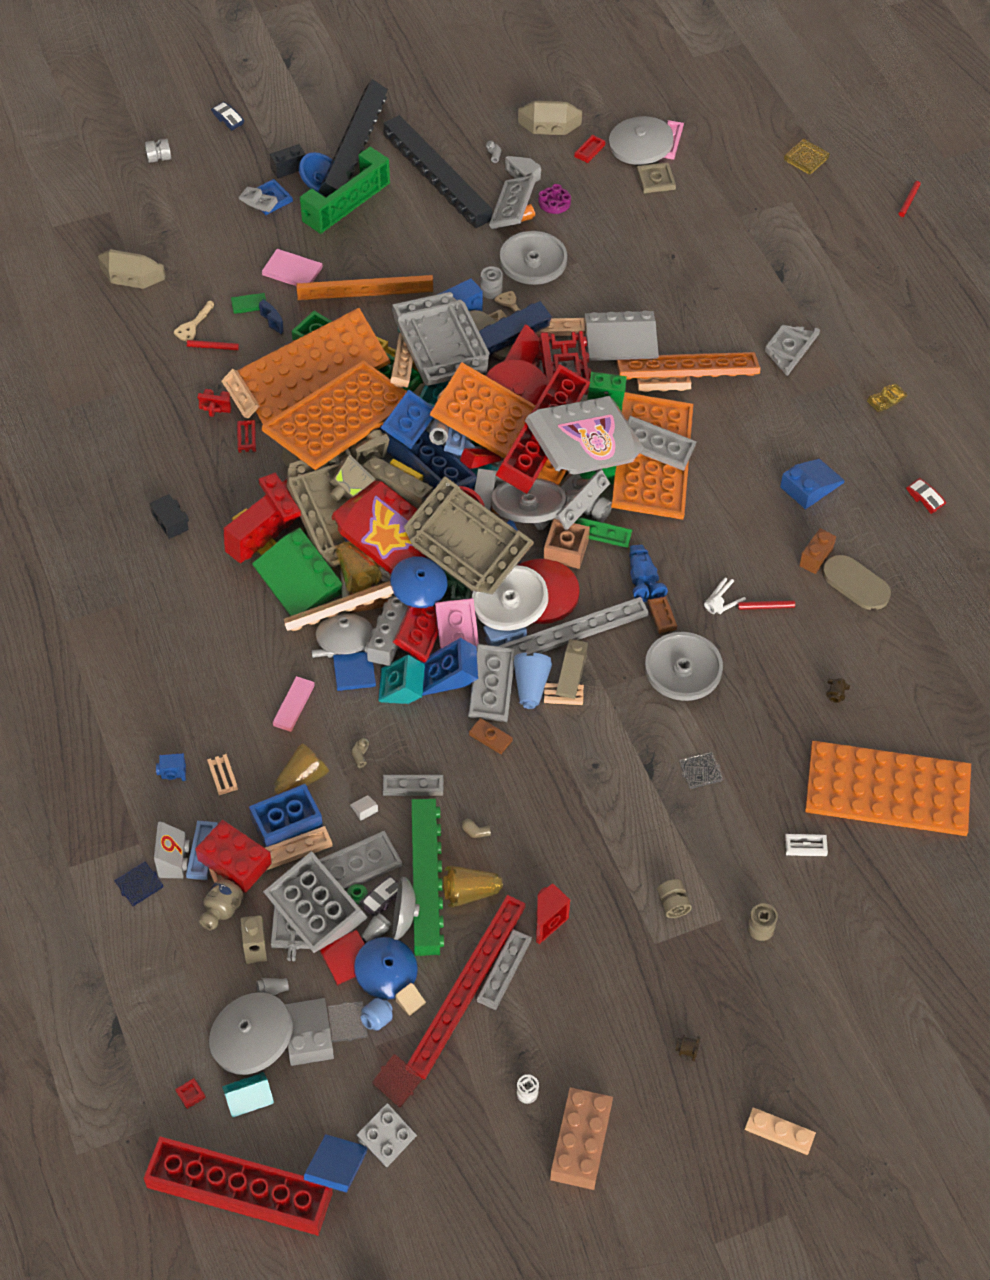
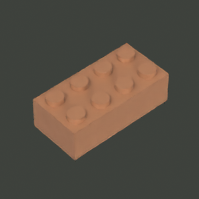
M570 1087L550 1180L591 1190L595 1189L613 1097Z

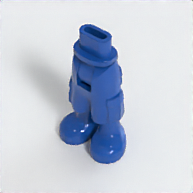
M632 545L629 558L632 583L636 585L633 589L634 598L641 597L643 602H646L649 599V594L650 599L666 596L668 592L667 586L663 583H656L659 580V576L648 554V550L644 548V545Z

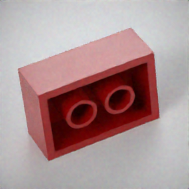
M221 820L195 848L199 862L222 878L237 884L244 893L253 886L272 864L270 851L224 820Z

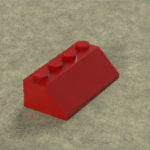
M524 325L504 361L521 360L531 363L538 368L539 361H542L539 344L540 338L528 325Z

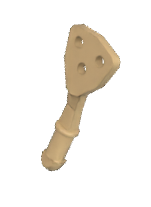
M508 291L495 297L496 303L510 307L514 312L520 310L516 305V296L513 291Z
M207 301L194 320L184 323L174 330L175 336L186 342L187 340H194L196 326L207 317L208 312L214 307V302Z

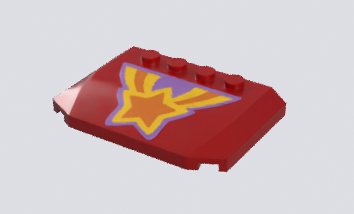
M374 480L332 514L331 518L332 520L335 519L339 533L390 574L394 567L406 558H427L413 547L404 529L406 523L418 509L382 481Z

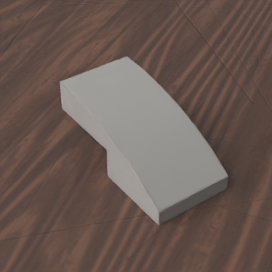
M247 187L239 196V199L244 203L266 212H270L278 202L275 196L264 195L261 189Z

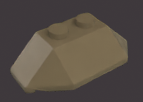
M533 101L524 107L518 108V123L533 134L566 135L582 124V110L577 109L568 102Z
M112 249L98 255L100 268L111 283L144 289L166 278L164 265L158 264L144 255Z

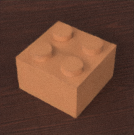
M553 519L544 546V559L557 561L565 566L580 569L589 541L590 527L573 523L568 530H565L560 520Z

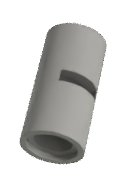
M435 418L431 421L429 437L432 443L442 445L448 439L449 426Z

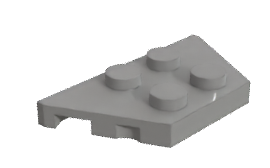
M782 325L767 344L765 352L784 374L788 376L817 338L820 329L815 328L814 331L804 330V327Z

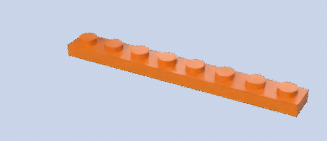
M433 275L296 283L298 300L433 292Z

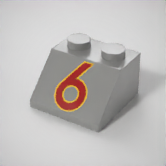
M158 822L154 853L159 878H184V870L187 871L188 868L186 852H190V840L186 839L184 831L164 822Z

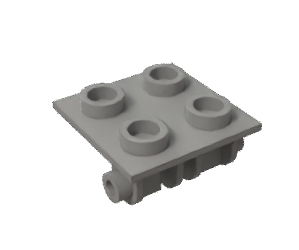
M388 1103L357 1134L358 1142L363 1146H367L386 1168L417 1136Z

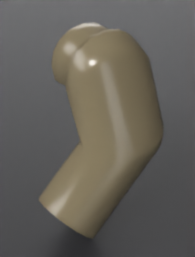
M365 738L357 741L351 751L358 768H362L367 764L363 755L368 749L369 741Z

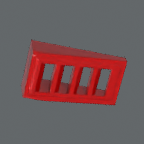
M465 448L460 461L472 469L501 461L502 457L488 449Z

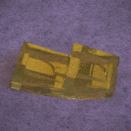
M895 383L884 387L882 392L869 396L867 402L877 412H881L899 403L908 394Z

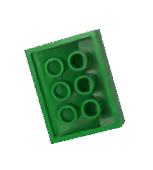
M301 528L284 536L252 563L253 567L290 616L324 605L342 593V582Z

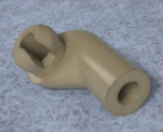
M471 819L463 820L462 829L471 838L491 836L490 826L478 827Z

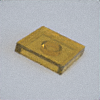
M803 139L785 154L784 160L810 175L829 158L830 153Z

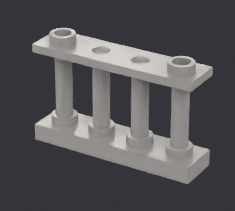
M599 469L590 479H582L579 474H568L560 482L559 487L563 489L566 495V505L557 514V517L553 519L560 520L565 530L570 528L610 484L602 469ZM551 520L534 524L538 530H543Z

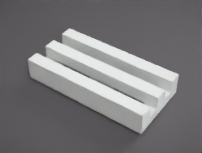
M785 834L786 855L827 856L826 835ZM790 841H813V842H822V843H811V842L790 843Z

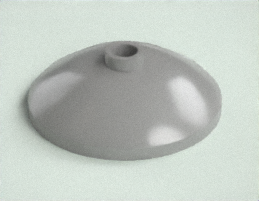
M340 613L334 617L326 618L319 624L316 630V640L328 652L352 654L365 649L367 641L370 642L373 627L368 620L359 615Z
M404 876L400 878L396 895L392 928L393 940L400 939L407 932L412 924L413 917H418L419 904H415L414 889L407 877Z

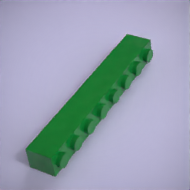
M412 799L413 889L416 898L415 904H419L418 917L414 916L415 956L440 955V947H444V934L439 932V928H444L443 915L439 916V909H443V897L438 895V891H442V878H438V872H442V860L437 858V854H441V842H437V836H441V824H437L436 819L440 818V806H436V799Z

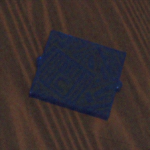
M146 862L141 863L114 880L121 890L122 896H125L132 906H135L164 887L157 878L156 872H153Z

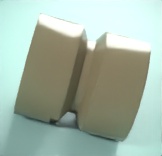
M669 880L657 888L668 918H678L691 911L692 906L681 880Z
M760 903L752 908L747 927L750 936L754 939L765 941L773 936L778 919V913L773 906Z

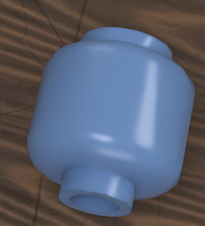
M375 998L362 1008L361 1021L367 1029L378 1031L392 1020L393 1008L387 1000Z

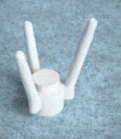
M725 577L705 601L704 606L710 613L715 614L717 612L721 614L723 611L737 605L738 602L746 600L743 597L723 606L724 600L721 595L734 582L733 579L723 587L727 581Z

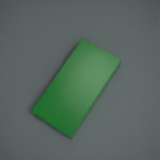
M265 293L231 297L233 313L260 310L259 302L263 299L266 300Z

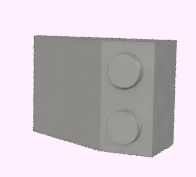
M325 998L285 1004L293 1021L292 1035L288 1044L291 1066L334 1059Z

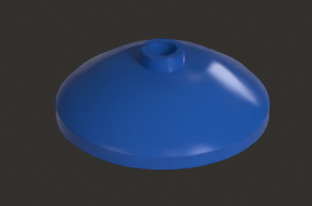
M314 152L306 154L301 159L299 173L304 183L310 189L318 192L332 159L330 157Z
M409 557L400 561L394 567L391 573L390 585L394 595L404 604L415 608H427L435 605L444 597L447 590V577L443 569L434 561L425 557Z
M380 937L367 942L359 950L354 963V972L359 985L365 992L373 997L388 1000L395 999V995L410 983L414 984L418 967L416 958L407 945L390 937ZM385 961H390L392 965L387 966Z

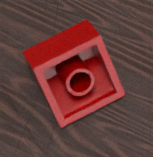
M553 883L549 887L542 888L537 895L536 942L538 944L542 943L569 919L570 899Z

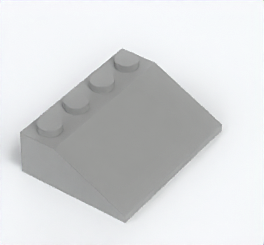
M654 311L585 313V336L587 339L589 361L658 358Z
M312 851L263 891L313 953L348 934L367 918Z

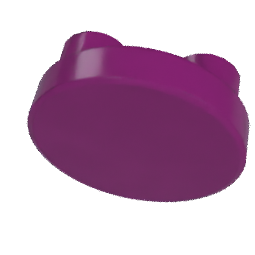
M553 184L552 187L539 192L538 204L547 213H563L571 205V195L561 185Z

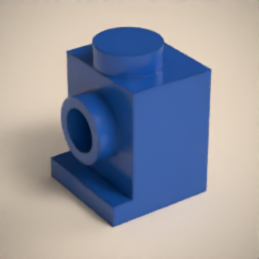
M184 753L159 755V763H156L157 775H161L162 779L173 780L181 778L182 781H186Z

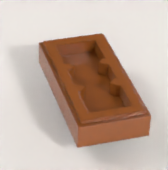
M667 597L648 600L647 604L658 633L677 630V624Z
M481 718L469 731V736L501 755L513 741V737Z

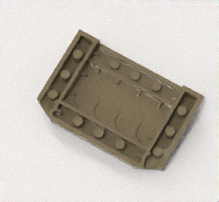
M346 449L316 470L302 460L290 463L287 467V487L301 511L300 517L311 542L323 559L332 567L366 555L350 541L345 542L344 537L337 529L338 525L335 519L332 520L331 518L333 512L349 500L342 496L339 501H335L330 496V493L335 488L330 483V479L343 458L351 455L349 449Z
M447 477L441 480L404 526L415 549L434 561L471 591L492 595L534 544L533 540L504 522L462 491L458 485Z

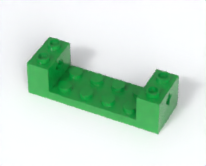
M370 146L359 154L360 174L353 177L327 198L314 189L300 196L302 222L322 234L390 184L389 158Z
M591 372L589 381L591 383L588 388L587 400L610 396L622 412L627 376ZM616 466L603 468L602 471L609 483L613 484ZM596 471L580 473L579 475L582 479H590Z

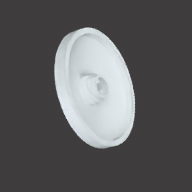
M518 565L514 567L493 595L475 591L472 594L475 614L479 620L493 629L504 631L521 629L535 622L545 611L549 598L547 585L542 576L533 569Z

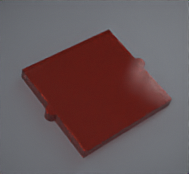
M394 1054L387 1064L381 1067L380 1073L372 1083L397 1106L401 1107L410 1095H414V1090L423 1078Z

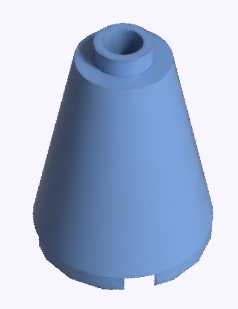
M520 653L514 656L519 702L524 708L533 709L540 703L552 667L551 658L544 654L533 653V656H527V653Z

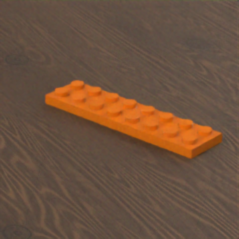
M755 352L659 355L658 358L616 360L619 375L627 376L626 380L632 378L649 379L650 377L664 379L667 377L683 378L685 376L718 377L720 375L736 376L745 374L752 376L760 374V365Z

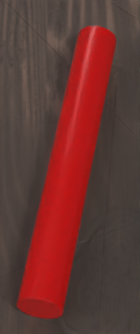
M919 181L914 182L898 213L900 217L905 216L921 185Z
M187 340V347L239 350V343Z
M795 600L738 602V610L795 608Z

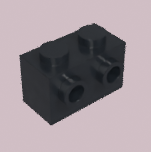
M300 144L270 153L271 169L277 179L299 172V163L306 155Z
M170 494L150 503L152 516L168 539L189 530L187 523L189 518L186 512L180 510L178 501L176 499L173 500Z

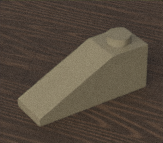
M569 639L556 695L575 699L586 662L588 642Z

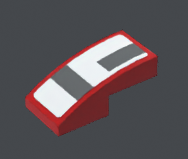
M921 478L906 487L916 502L921 501L930 514L947 503L932 486Z

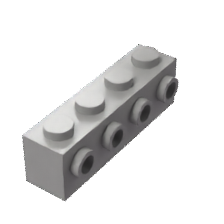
M390 596L388 602L384 603L383 613L377 619V627L373 628L371 640L366 643L365 653H367L369 662L390 666L398 646L393 643V640L408 605L401 602L396 596Z

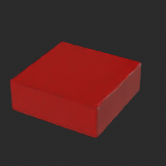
M194 1078L175 1089L176 1094L186 1109L206 1098Z

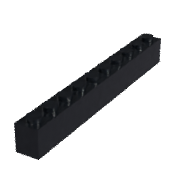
M371 79L362 93L318 192L326 197L351 180L349 176L351 177L356 169L354 166L359 162L358 156L364 151L365 147L363 145L369 140L367 135L371 134L374 128L372 124L376 123L377 115H379L383 108L381 104L383 105L387 99L385 95L388 89Z
M400 115L384 122L383 134L385 138L389 139L393 146L411 162L412 166L416 167L421 175L425 176L430 184L437 188L439 193L457 209L459 214L466 218L469 224L478 228L490 222L492 208Z

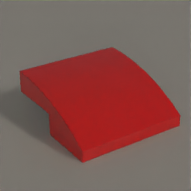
M357 930L342 936L319 950L336 985L355 977V959L359 950L365 945Z

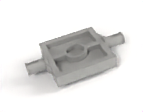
M274 906L271 947L288 949L287 960L291 961L292 954V961H295L296 949L310 948Z

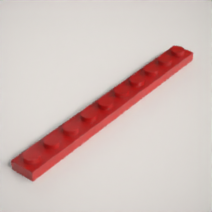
M509 895L506 896L406 1065V1071L424 1080L426 1079L526 908V903Z

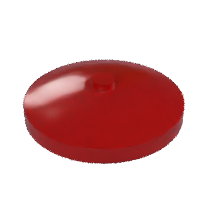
M521 360L501 362L495 365L486 375V377L536 405L549 383L547 377L539 368Z
M532 559L518 565L528 567L539 573L547 585L549 596L547 607L543 614L533 623L550 624L560 621L571 614L579 600V583L574 573L568 567L549 559Z

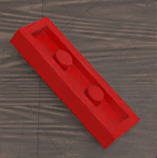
M276 472L259 478V485L283 522L301 516L300 509Z

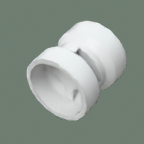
M532 1075L521 1076L517 1082V1097L525 1104L534 1102L538 1097L539 1082Z

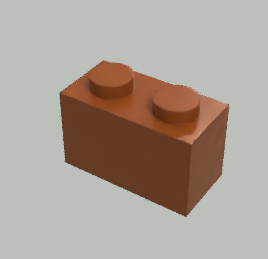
M820 528L802 552L799 566L816 574L833 551L836 536Z

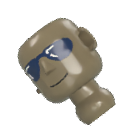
M228 879L217 880L203 899L206 912L200 916L199 923L208 930H214L219 924V919L227 920L232 917L243 900L242 889Z

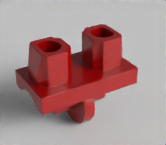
M205 389L203 393L198 394L199 409L209 411L210 417H214L215 412H231L229 392L222 391L220 396H216L211 389Z

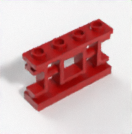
M583 331L578 333L572 332L571 340L555 341V335H548V332L540 334L539 344L543 373L548 381H550L558 368V362L574 361V373L581 376L582 372V377L590 381L591 368L587 366V363H589V353L585 352L587 339L586 336H583ZM578 342L579 356L578 353H568V348H576V343ZM549 343L551 344V349H561V354L553 355V361L551 360ZM588 388L584 395H588Z

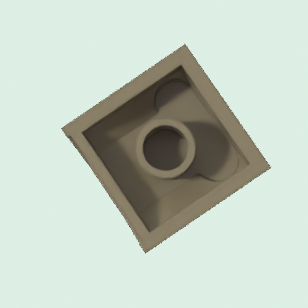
M374 429L364 440L351 447L350 454L361 466L373 455L379 459L385 458L390 439L386 433Z

